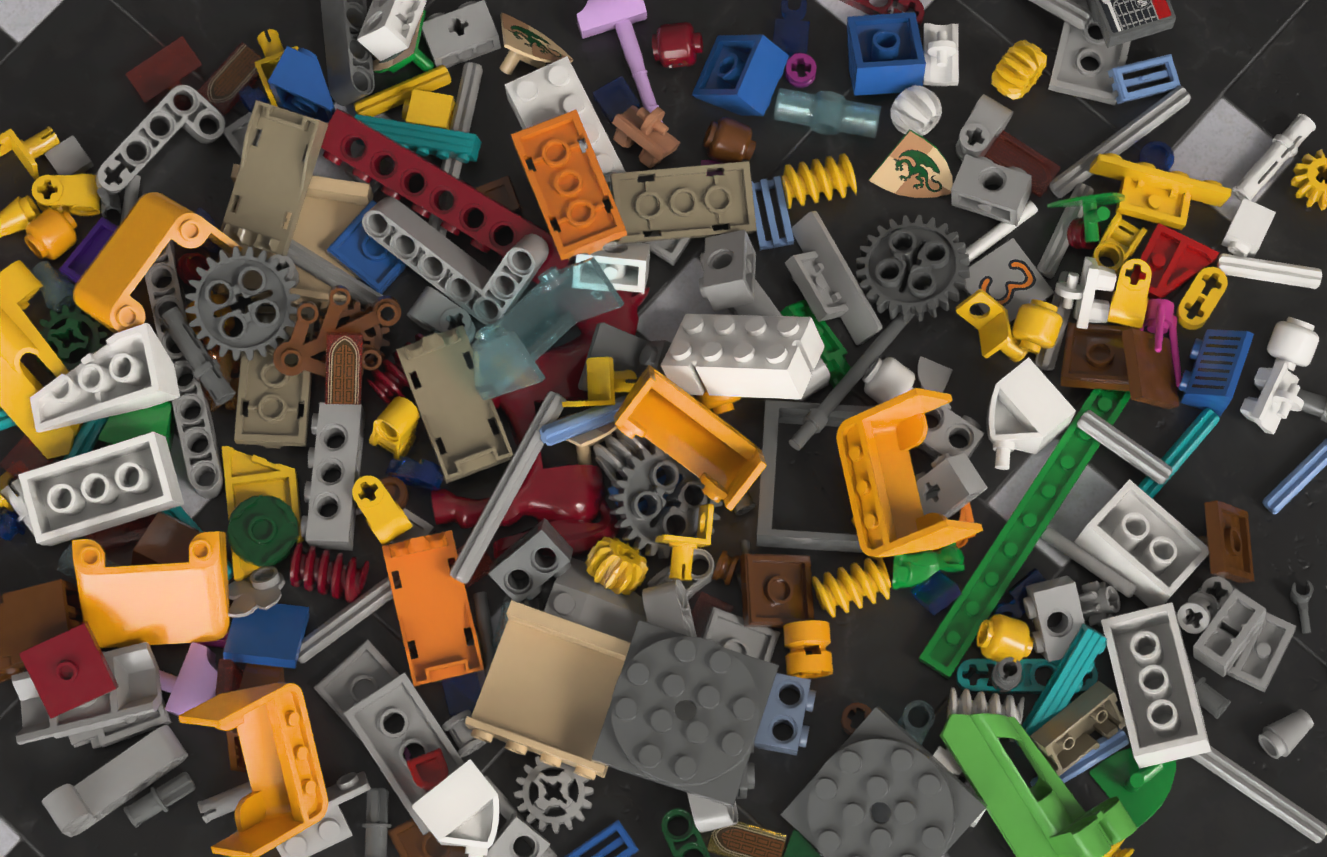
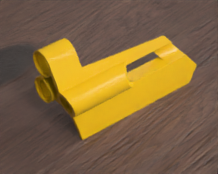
M18 260L0 272V407L47 459L70 453L74 437L80 431L83 423L40 433L36 432L30 397L44 387L20 361L21 357L26 353L37 355L56 377L61 374L66 375L69 371L22 311L30 305L28 301L37 293L40 287H43V284L21 260Z

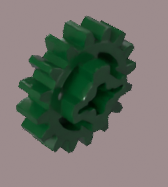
M63 305L62 314L60 315L52 309L49 311L52 318L49 322L43 319L39 321L44 328L39 333L50 347L58 350L57 356L69 372L82 363L80 360L89 353L94 354L110 338L107 332H102L106 327L90 315H85V312L78 306L74 312H71L67 305ZM85 325L92 330L94 340L90 339L89 336H85ZM74 338L77 339V343H72ZM66 343H71L69 348L66 347ZM39 357L36 359L41 367L46 366ZM46 367L47 373L53 376L54 374Z

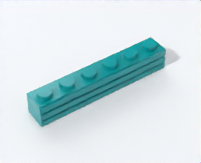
M355 114L356 119L421 156L431 154L444 160L455 158L462 163L477 161L482 142L476 134ZM362 139L356 140L357 144L365 146Z
M1084 623L1082 624L1022 724V727L1029 736L1071 703L1074 693L1080 691L1086 673L1089 674L1094 668L1096 656L1101 654L1106 648L1107 643L1105 641L1107 638L1102 633Z

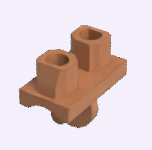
M632 105L623 114H617L612 122L617 127L613 140L626 148L631 147L635 142L643 149L639 159L648 168L659 164L663 158L677 150L681 143L667 132L669 127L661 122L665 112L659 107L650 113L644 107L638 109Z

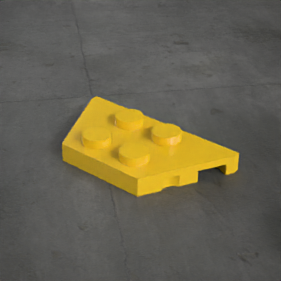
M222 446L228 520L235 508L252 496L277 497L291 507L299 522L297 544L304 541V537L301 536L302 517L297 471L282 464L269 462L265 458L256 455L251 456L236 451L229 446ZM231 547L233 573L236 582L244 580L255 570L262 568L243 561L234 553Z

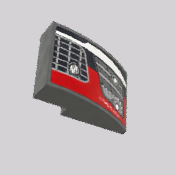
M1086 0L1089 11L1092 13L1093 21L1098 22L1107 48L1172 29L1176 20L1170 0Z

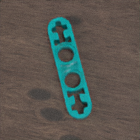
M969 659L959 666L955 677L956 683L962 691L969 689L970 694H977L979 691H983L984 694H1041L1045 686L1037 683L1034 676L1035 671L1040 667H1048L1054 672L1061 659L1048 662L1046 659H1022L1020 661L1022 677L1019 684L1010 691L1003 693L999 692L1000 688L995 689L993 686H987L989 678H980L977 680L976 685L973 686L970 685L969 679L962 676V674H967L970 667L975 668L976 674H987L989 672L988 667H995L999 662L989 659ZM1095 666L1089 673L1091 679H1087L1080 691L1074 694H1083L1097 682L1098 672Z

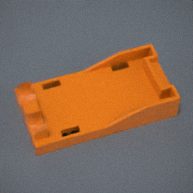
M577 110L511 134L515 149L561 261L567 258L569 261L572 256L581 253L591 255L594 252L601 251L602 247L616 239L621 241L622 237L627 236L626 228ZM581 139L584 140L587 148L585 153H582L578 142ZM532 159L536 169L535 172H533V169L529 171L526 164L527 160ZM609 199L613 208L610 209V213H607L603 200ZM556 219L561 232L554 231L550 221Z
M452 530L382 546L413 686L416 687L484 671L465 585L450 576L448 559L454 558L456 561L458 557ZM399 571L402 588L395 589L392 572ZM465 628H471L474 645L467 646L464 633ZM415 641L418 658L411 659L407 642Z

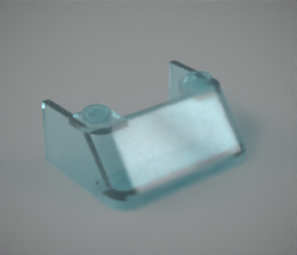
M595 257L559 270L556 266L547 269L538 277L540 282L498 321L484 326L475 333L474 336L477 340L472 344L474 383L476 391L483 400L542 382L546 377L535 361L577 322L620 308L625 304Z

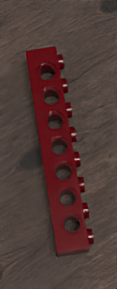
M336 109L328 123L321 146L325 150L322 155L323 157L341 166L343 161L353 166L352 174L367 183H370L372 178L384 185L381 189L382 192L397 200H400L403 196L412 201L411 209L426 218H429L431 213L443 220L440 226L457 236L462 231L472 237L470 244L488 254L490 249L501 254L500 262L507 252L525 235L536 234L542 237L548 245L549 254L532 281L548 289L550 284L557 287L561 285L575 261L576 255L572 256L569 261L568 258L561 261L549 232L345 111ZM362 139L365 144V151L360 157L354 158L351 154V145L354 141ZM391 156L395 162L394 170L389 175H383L380 170L381 161ZM416 174H421L425 182L424 187L420 192L413 193L409 186L410 179ZM450 191L454 196V204L449 210L444 211L439 205V198L444 192ZM475 209H480L484 214V221L478 228H472L468 221L469 214ZM509 226L514 232V238L509 245L503 246L498 240V233L503 227Z

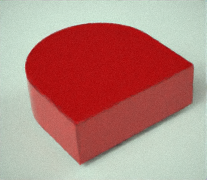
M441 748L406 761L414 782L425 791H431L449 776V769Z

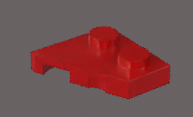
M1158 223L1140 258L1150 266L1152 271L1148 297L1162 299L1202 269L1212 264L1219 252ZM1136 265L1130 277V284L1137 285L1139 280H1145L1146 274L1141 273V267Z

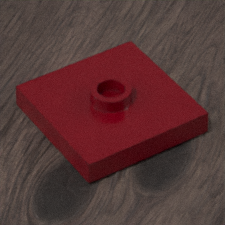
M87 621L19 653L50 719L119 687Z

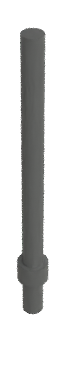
M899 312L817 409L812 408L803 418L804 424L789 440L792 448L799 451L814 433H820L826 426L829 415L907 325L908 322L904 321L903 313ZM911 314L908 322L913 318L915 314Z

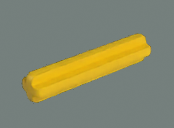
M440 65L355 102V112L358 115L374 117L404 104L405 100H410L413 89L432 92L450 84L451 76L445 65Z

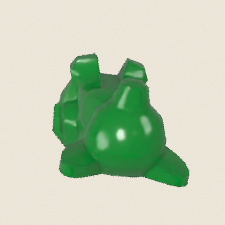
M955 542L940 548L938 551L928 550L895 555L892 589L897 590L920 585L939 570L946 572L965 571L962 550L956 546Z

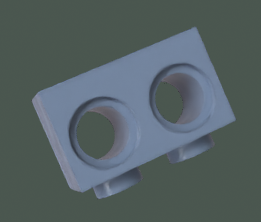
M776 674L755 738L754 748L796 756L799 746L806 748L810 726L803 725L805 711H813L816 695L815 690L809 689L811 679ZM787 688L796 690L800 696L799 701L794 705L784 704L779 698L782 690ZM784 723L789 725L793 730L792 737L786 741L776 739L772 730L777 724Z

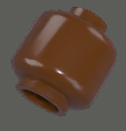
M722 117L717 122L712 121L710 123L702 146L706 147L707 156L710 159L724 164L742 162L743 159L750 160L756 147V141L751 140L752 129L750 126L729 117Z

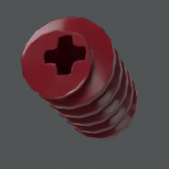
M420 333L416 334V342L420 341L424 336ZM406 342V343L404 344V347L407 346V345H410V344H412V343ZM397 351L393 352L396 364L387 359L383 360L384 373L378 369L371 370L373 382L367 379L368 383L387 406L392 402L395 395L407 399L404 388H410ZM414 372L410 375V377L413 382L414 388L418 389L415 382V379L418 378L416 372Z
M299 542L295 547L290 564V582L293 587L297 588L304 581L306 591H313L317 586L320 595H326L331 589L332 597L335 599H339L345 592L346 601L352 603L364 587L369 571V561L366 560L361 569L357 568V558L354 556L345 565L343 564V553H339L334 561H330L329 549H325L319 558L316 557V546L312 545L305 554L302 552V542Z

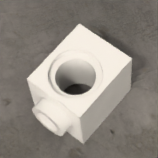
M1243 198L1221 245L1228 247V251L1233 255L1254 258L1276 212Z

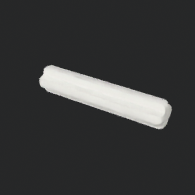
M1224 253L1220 254L1217 261V268L1221 269L1225 275L1313 289L1319 287L1322 279V271L1319 268Z

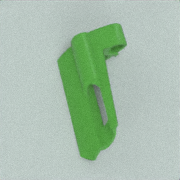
M990 713L970 715L949 714L940 737L978 797L988 805L986 810L1016 857H1103L1112 849V845L1126 839L1137 830L1135 823L1118 796L1109 798L1085 812L1015 717ZM998 738H1010L1017 741L1038 775V780L1033 787L1029 788Z

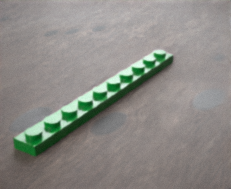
M1093 389L918 659L920 662L949 680L976 638L981 623L989 618L1101 445L1096 439L1078 428L1077 423L1085 411L1091 410L1113 426L1131 398L1130 391Z

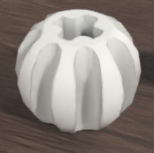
M915 85L905 89L892 104L890 110L892 123L903 134H906L910 129L921 136L926 135L936 126L941 117L942 107L939 98L934 92L923 86Z

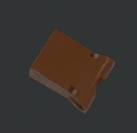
M59 579L4 593L0 596V683L12 679L11 675L27 670L19 655L21 651L83 623L76 584Z

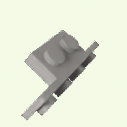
M817 211L809 212L791 228L803 253L793 255L785 264L818 322L841 317L855 344H864L882 329V324Z
M362 771L357 774L355 772L348 773L339 778L336 784L326 788L328 808L325 816L319 822L276 846L280 856L309 857L353 836L339 804L371 789L365 772Z

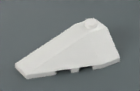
M144 323L115 333L106 340V345L94 354L89 353L83 357L81 364L66 375L61 374L30 397L36 432H45L141 410L180 398L174 363L150 324Z

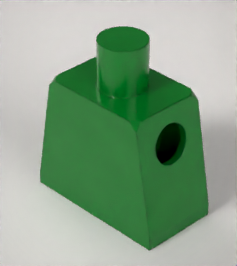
M165 402L149 408L110 416L98 440L104 447L141 435L156 432L166 437L171 454L176 426L173 405L170 402Z

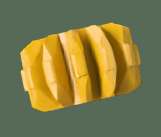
M1026 40L1016 42L1013 47H1009L1007 53L1002 56V59L996 65V69L992 73L991 84L1005 97L1008 96L1012 100L1022 98L1042 75V71L1046 67L1047 55L1041 52V49L1035 44H1031Z
M1321 149L1316 152L1315 157L1309 153L1305 154L1302 158V163L1295 165L1293 172L1297 176L1292 178L1291 186L1299 188L1295 194L1296 198H1303L1304 196L1308 198L1306 202L1307 208L1311 207L1314 202H1318L1322 211L1327 208V183L1325 184V180L1320 183L1316 180V177L1318 176L1319 180L1321 177L1327 180V158Z
M604 537L592 547L587 555L588 558L585 562L587 573L594 577L595 583H600L604 586V589L608 588L615 594L630 595L646 578L645 574L648 571V567L646 566L647 560L645 557L639 555V550H634L629 543L625 544L618 538Z

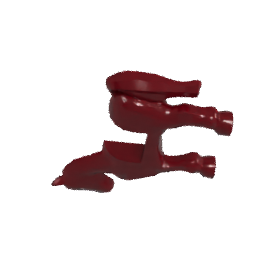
M567 281L556 288L551 299L555 311L574 322L582 334L566 344L552 349L538 350L515 361L500 377L487 386L495 409H499L507 418L517 448L536 415L535 411L539 410L548 392L558 393L566 401H588V393L580 390L578 384L596 325L598 323H606L635 336L639 322L637 309L647 297L650 290L649 287L645 288L644 293L574 286V281ZM541 451L500 526H510L516 523L523 515L533 516L538 523L545 518L573 548L572 556L587 555L598 541H601L604 537L614 539L620 528L614 527L618 519L616 515L610 514L611 509L605 501V483L602 469L598 466L579 464L543 469ZM447 489L432 490V506L436 525L455 522L463 529L476 525L490 497L470 499L456 496ZM598 514H600L601 521L598 523H593L592 521L598 517ZM532 528L495 541L493 543L495 559ZM550 548L538 550V553L541 555L556 556Z

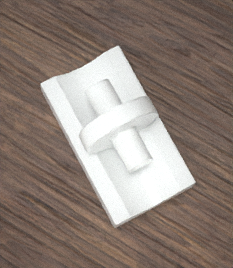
M924 23L923 52L926 67L923 85L958 86V24L934 25Z
M1085 257L1080 283L1077 284L1079 274L1071 272L1068 275L1067 282L1056 283L1055 293L1064 297L1063 308L1072 309L1074 299L1076 300L1073 318L1077 319L1076 327L1087 329L1089 322H1107L1110 304L1106 300L1094 299L1095 290L1113 292L1116 282L1115 270L1098 266L1096 258Z
M1279 361L1275 362L1273 368L1261 367L1258 369L1254 378V384L1262 392L1259 398H1245L1240 408V412L1248 420L1257 423L1265 433L1273 435L1281 418L1286 419L1290 410L1301 411L1304 405V401L1297 396L1300 390V386L1297 385L1299 378L1288 371L1286 363Z

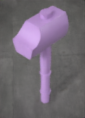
M588 0L583 10L576 14L577 26L582 39L616 29L643 107L651 113L659 105L656 103L647 76L648 71L645 70L643 56L632 26L633 23L647 19L644 0Z
M192 642L178 676L159 670L161 690L171 693L165 710L169 713L179 716L219 695L217 689V676L219 672L215 663L216 654L208 647Z

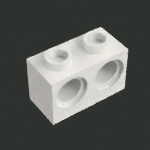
M373 0L357 40L380 61L409 48L427 0Z

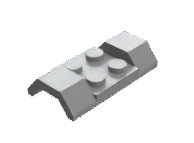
M143 642L103 652L119 687L50 719L28 671L11 675L13 686L21 701L23 726L16 735V742L21 745L50 737L57 739L122 723L124 719L155 712L162 702L159 666L149 643Z

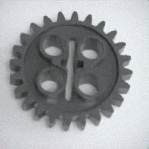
M905 215L901 225H897L893 219H890V229L886 230L878 226V238L872 235L867 236L869 246H860L861 257L856 258L857 269H859L856 271L857 281L861 282L859 286L863 293L867 294L866 297L870 305L877 302L878 313H882L889 308L890 319H894L900 312L903 313L905 322H908L911 314H916L918 320L922 321L924 312L928 311L935 318L937 317V307L940 306L946 311L949 310L948 299L957 302L960 300L958 290H966L965 279L970 278L968 267L970 265L969 254H965V242H959L957 231L948 234L947 223L936 228L934 217L927 224H923L921 215L917 216L915 223H910L907 215ZM921 244H925V245L922 247L921 251H919V253H918V250H919ZM902 246L910 247L905 251L897 250L899 247ZM936 256H937V257H942V259L939 260V261H930V260H929V259H931L932 257H936ZM887 275L897 276L891 280L883 279ZM908 282V286L905 292L900 293ZM921 285L929 286V288L922 291L916 289Z
M237 246L233 248L232 257H228L223 250H220V261L217 263L210 257L206 258L210 269L207 271L197 267L196 270L202 277L201 280L189 281L197 289L196 293L185 294L186 298L195 301V306L185 309V312L196 314L197 317L189 323V326H200L202 328L196 336L197 339H203L207 336L210 338L207 344L208 350H211L217 344L220 345L219 356L224 357L229 350H233V359L238 361L241 352L245 351L248 360L251 361L254 358V350L257 349L263 357H266L267 345L276 349L279 345L276 340L278 337L290 339L289 334L284 329L286 326H295V322L290 319L291 314H297V308L292 306V301L300 299L301 295L291 294L290 289L298 283L297 281L286 282L284 278L288 275L290 269L285 268L278 271L276 268L280 259L277 257L270 263L266 262L267 251L265 250L260 253L258 258L254 257L253 247H248L245 256H241ZM255 270L261 274L263 281L259 289L250 291L245 287L243 280L246 273ZM217 284H224L229 289V298L223 304H217L211 298V290ZM267 290L273 291L272 296L248 305L249 312L244 313L242 309H237L218 318L214 316L215 311L238 303V295L240 294L244 298H251ZM264 303H270L276 309L275 319L268 324L262 323L257 316L258 308ZM233 316L238 317L243 323V331L237 337L229 336L224 328L226 320Z
M651 444L649 451L646 448L637 450L638 458L635 456L625 458L630 468L620 467L617 469V472L623 479L611 481V485L619 489L618 494L609 496L610 500L618 502V507L610 510V514L620 515L621 519L614 527H625L627 529L622 537L623 540L635 538L634 550H641L645 547V556H654L658 552L659 559H666L670 553L672 555V547H669V544L656 543V537L660 535H674L697 538L699 507L708 503L714 504V507H719L723 505V502L716 503L702 492L705 485L700 481V478L656 445ZM659 467L666 474L663 485L656 479V472ZM679 474H681L682 480L680 481V483L677 484ZM687 487L694 494L691 504H688L684 498V492ZM664 494H668L666 500L663 498ZM641 497H644L648 504L647 512L644 515L638 509V501ZM666 501H667V503H669V506H668V507H664L665 504H666ZM713 512V521L720 520L721 517ZM655 517L653 527L651 528L649 523ZM669 517H672L676 523V529L673 534H670L666 528V522Z

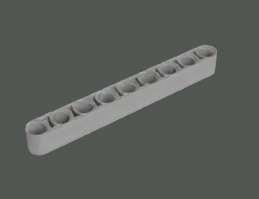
M171 239L144 276L157 336L174 363L178 383L182 375H193L194 370L182 352L171 353V348L175 342L159 320L162 317L161 315L169 309L179 307L188 322L185 312L187 306L182 280L177 273V256L173 240ZM161 278H172L171 283L167 287L157 288V283ZM193 376V380L189 385L178 386L180 398L172 400L188 479L201 497L212 499L218 497L225 489L224 470L206 388L201 381H196ZM196 406L201 408L200 414L195 419H185V413L189 408ZM208 440L207 448L203 452H192L193 444L196 441ZM211 472L215 474V480L211 485H199L200 478L204 474Z

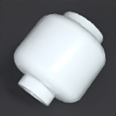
M1288 317L1287 321L1277 322L1267 345L1268 353L1276 358L1275 362L1286 363L1287 369L1290 371H1294L1296 365L1308 366L1319 343V336L1314 332L1315 326L1292 317Z
M887 357L884 360L878 358L862 378L865 382L864 391L869 397L881 404L914 389L912 386L915 381V374L895 358Z

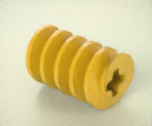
M845 153L839 155L838 164H836L832 156H827L824 167L818 159H813L811 170H809L804 161L799 162L797 173L791 164L785 165L782 185L788 209H791L792 200L795 197L801 206H805L806 195H810L814 203H818L820 192L825 194L828 201L832 200L833 190L837 189L842 198L846 197L847 187H851L855 195H857L854 170Z
M877 557V566L870 558H866L864 560V570L857 563H852L850 565V575L843 567H839L837 569V579L830 572H825L823 574V584L817 577H812V584L819 605L832 618L836 617V606L838 605L845 613H849L850 601H854L859 609L863 608V597L865 596L868 597L872 604H876V596L879 591L886 600L890 599L891 583L882 557Z

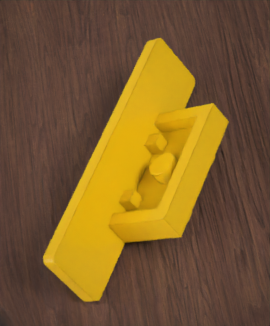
M1113 153L1098 154L1089 168L1090 173L1121 181L1119 193L1125 195V200L1117 203L1116 213L1119 212L1120 214L1145 221L1160 223L1179 230L1186 226L1191 200L1222 207L1231 197L1232 189L1223 187L1217 181H1200L1189 178L1184 172L1159 170L1150 163H1133L1122 160L1121 156Z

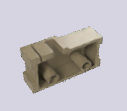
M1100 681L1096 682L1030 736L1058 776H1061L1092 749L1097 750L1100 747L1098 742L1089 736L1093 731L1096 730L1102 736L1110 739L1119 731L1118 728L1121 730L1126 726L1124 714L1118 710L1115 703L1118 699L1114 691Z

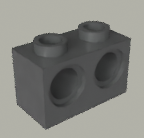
M544 518L494 559L488 574L513 601L520 603L525 598L532 600L544 589V582L552 576L556 579L559 578L570 568L573 548ZM550 548L556 556L544 558L538 553V550ZM523 570L528 574L529 578L518 580L513 577L511 572Z

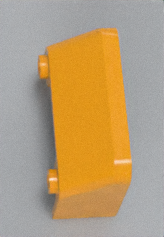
M149 192L137 200L78 280L73 289V300L81 310L113 333H118L144 324V308L139 302L130 297V294L171 239L181 247L196 248L209 238L229 254H233L235 246L239 248L240 252L243 248L193 211L161 193Z
M650 365L647 366L614 415V424L622 433L631 439L635 435L648 439L700 478V481L705 485L702 492L716 503L724 500L725 507L730 511L733 510L767 466L762 450L756 444Z
M914 388L850 417L840 424L836 436L859 545L866 555L889 557L940 549L983 531L982 524L948 520L946 516L940 513L924 515L909 450L919 446L926 438L928 426L925 413L952 402L951 394Z
M279 682L221 693L178 716L180 723L210 726L225 731L237 728L252 793L243 797L236 806L235 822L238 831L211 846L213 854L231 857H259L319 822L325 816L328 808V796L304 695L298 685Z

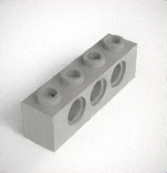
M320 402L319 413H313L311 431L312 434H316L315 447H310L308 452V468H313L312 481H306L304 500L309 503L308 516L303 515L301 520V536L306 537L309 547L314 545L317 549L353 551L357 503L353 498L352 488L354 483L360 478L366 419L362 405ZM334 436L345 438L344 443L338 448L327 446L328 441ZM330 470L341 471V476L337 481L332 483L324 481L325 474ZM327 504L338 506L337 512L331 517L320 515L321 509Z

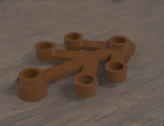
M336 285L329 291L330 302L318 336L306 343L304 341L309 324L317 320L319 313L316 304L312 301L301 302L297 307V320L290 340L280 343L274 351L273 361L276 369L288 376L298 375L306 370L327 377L331 382V364L329 373V363L311 356L322 351L330 352L331 350L332 353L335 345L342 339H349L378 324L383 326L394 325L401 317V307L398 301L392 296H381L373 303L372 311L336 328L343 308L348 306L351 300L349 290L345 286ZM338 291H342L346 294V299L343 302H336L333 300V295ZM304 307H311L314 309V314L310 318H305L301 315V310ZM385 307H391L394 310L393 315L389 318L381 316V310ZM354 345L357 351V362H361V365L366 370H375L381 365L382 358L376 348H362ZM293 353L297 355V362L294 364L286 363L284 359L287 354ZM367 354H375L377 356L376 362L367 364L364 361Z

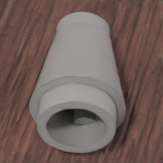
M1299 709L1264 727L1263 733L1259 735L1260 745L1274 759H1278L1281 756L1287 757L1314 726L1313 720L1307 712Z

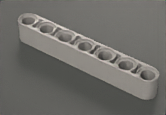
M679 579L643 589L642 599L648 623L687 636L697 637L687 593ZM682 701L675 707V715L681 720H691L696 714V707L690 701ZM687 793L694 823L699 832L704 833L738 823L736 801L734 806L730 807Z

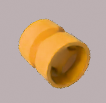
M809 620L783 625L784 647L790 649V653L785 656L787 675L808 679L833 674L832 653L826 650V647L831 643L829 622ZM805 651H812V655H806Z

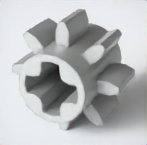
M1094 581L1082 585L1084 594L1078 596L1084 621L1089 620L1090 626L1096 624L1102 626L1101 620L1113 617L1112 613L1120 610L1119 595L1114 587H1107L1105 581L1100 583Z

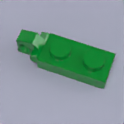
M806 299L786 306L780 312L782 316L812 317L825 346L820 357L829 370V383L834 388L851 369L845 358L848 352L825 321L818 322L815 315L809 309Z

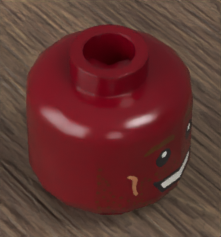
M689 22L661 25L658 28L657 34H652V48L655 61H660L665 68L694 65L697 60V53H703L701 32L695 33L692 24Z

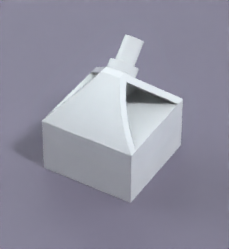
M1029 357L996 383L989 402L986 425L988 438L993 444V450L996 451V469H1009L1010 452H1013L1014 449L1032 454L1040 452L1068 429L1076 412Z
M471 759L411 806L441 845L466 847L465 854H469L468 857L487 856L488 848L493 845L497 834L499 799L498 793Z

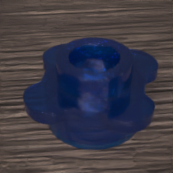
M8 509L0 510V537L12 541L17 533L24 535L26 530L19 525L21 521L17 520L19 517Z

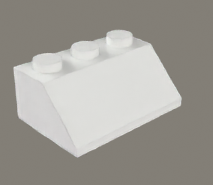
M1130 479L1086 525L1074 541L1080 548L1136 585L1137 589L1134 595L1149 608L1165 604L1209 555L1208 546Z

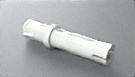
M1299 113L1282 134H1277L1272 139L1273 144L1237 185L1232 188L1233 194L1241 201L1243 198L1251 201L1288 158H1293L1298 153V147L1316 129L1315 123L1308 116Z

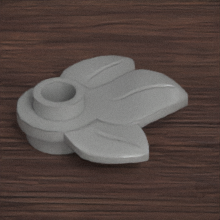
M273 566L259 568L250 577L242 581H234L228 585L229 599L234 600L228 612L229 617H245L252 614L257 608L267 610L280 600L282 596L280 590L283 588L285 580L277 568Z

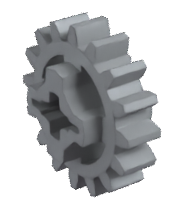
M537 756L535 757L537 766L534 769L528 765L523 767L528 776L526 778L517 777L516 782L523 787V790L514 792V797L524 800V803L517 807L520 813L529 811L530 814L527 816L526 822L530 825L538 820L539 831L541 832L546 829L547 825H552L554 833L558 834L561 824H565L569 830H572L573 824L571 820L576 818L583 822L585 818L581 809L592 808V803L586 800L585 796L594 794V789L584 786L590 779L575 774V767L561 763L560 768L541 762L539 760L540 757ZM548 770H562L558 776L547 777L543 774V772ZM575 781L579 790L576 803L570 798L569 789ZM532 783L539 791V798L535 801L534 805H532L530 800ZM542 783L554 789L561 786L560 793L566 804L554 797L548 801L549 795ZM550 810H562L566 813L558 817L545 816Z

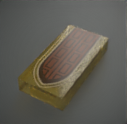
M738 821L735 825L712 830L707 850L710 853L724 857H781L787 835Z

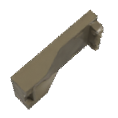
M256 100L245 134L240 169L220 229L222 233L240 243L287 256L328 123ZM260 130H262L258 145L255 146L259 136ZM239 196H241V199H240V202H239V205H238L237 212L235 213V209H236V205H237ZM290 212L292 215L286 230L283 229L284 222H287V213Z
M749 161L613 173L610 175L612 197L627 231V236L622 237L621 241L617 240V245L686 238H706L744 229L747 234H753L757 231ZM722 171V175L706 176L707 172ZM653 175L654 181L637 182L639 176ZM728 224V230L713 231V225ZM659 231L660 236L644 237L643 232Z
M245 306V313L249 312L248 306ZM260 306L257 311L258 319L265 324L271 323L276 317V309L273 306ZM303 308L301 310V315L305 318H310L314 314L313 308ZM291 314L290 319L293 320L295 323L297 320V314ZM318 319L309 324L306 337H309V341L316 338L313 330L318 328ZM286 326L284 329L290 337L294 327ZM278 337L276 339L279 344L288 341L287 339H283L281 337ZM270 345L266 346V357H263L257 349L254 350V358L251 361L248 360L245 351H242L234 435L235 443L244 444L245 446L260 445L266 449H280L282 446L307 447L313 373L304 370L294 376L282 374L274 365L273 354L275 349ZM290 353L285 356L284 360L288 364H294L297 362L298 357ZM243 402H249L248 417L242 415ZM299 404H304L303 417L298 419Z
M463 325L442 333H434L423 337L420 341L396 349L446 484L512 459V449ZM463 354H470L475 368L468 369ZM414 372H416L421 387L418 389L414 388L410 377ZM489 419L495 420L500 434L493 435L488 422ZM438 438H441L446 454L440 455L435 442Z

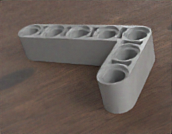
M383 198L367 211L362 219V226L370 237L485 325L496 324L514 307L549 254L548 245L542 237L536 234H528L507 252L495 272L491 273L395 198Z

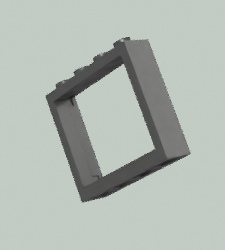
M766 400L762 453L767 466L761 472L756 546L864 553L860 548L858 536L855 534L772 529L778 423L803 425V418L812 408L817 409L820 403ZM838 405L829 415L826 426L839 427L844 420L872 407Z

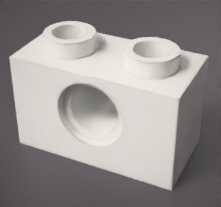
M614 240L604 245L601 251L594 252L591 255L587 253L576 255L574 286L644 293L649 274L651 244L632 243L617 245V240Z

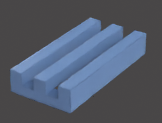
M1171 54L1112 68L1107 71L1109 78L1113 77L1115 82L1111 84L1113 91L1117 90L1119 95L1116 97L1117 104L1172 91L1176 87L1181 86ZM1163 64L1167 68V70L1124 80L1122 76L1123 74ZM1169 77L1171 81L1168 83L1132 92H1127V87Z
M773 177V180L761 179L757 183L751 181L757 228L756 235L760 251L794 244L781 177ZM775 188L785 238L779 239L769 189ZM762 190L772 237L770 241L765 240L756 191Z

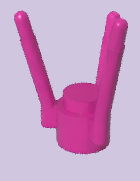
M1165 299L1148 300L1142 329L1139 328V330L1143 331L1144 327L1147 326L1149 332L1155 333V351L1161 352L1163 334L1167 333L1169 329L1176 386L1179 387L1181 366L1176 329L1178 317L1173 315L1174 303Z

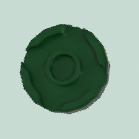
M259 495L244 500L231 513L228 521V541L234 553L246 563L258 567L273 566L285 560L295 549L299 538V522L293 510L280 498Z

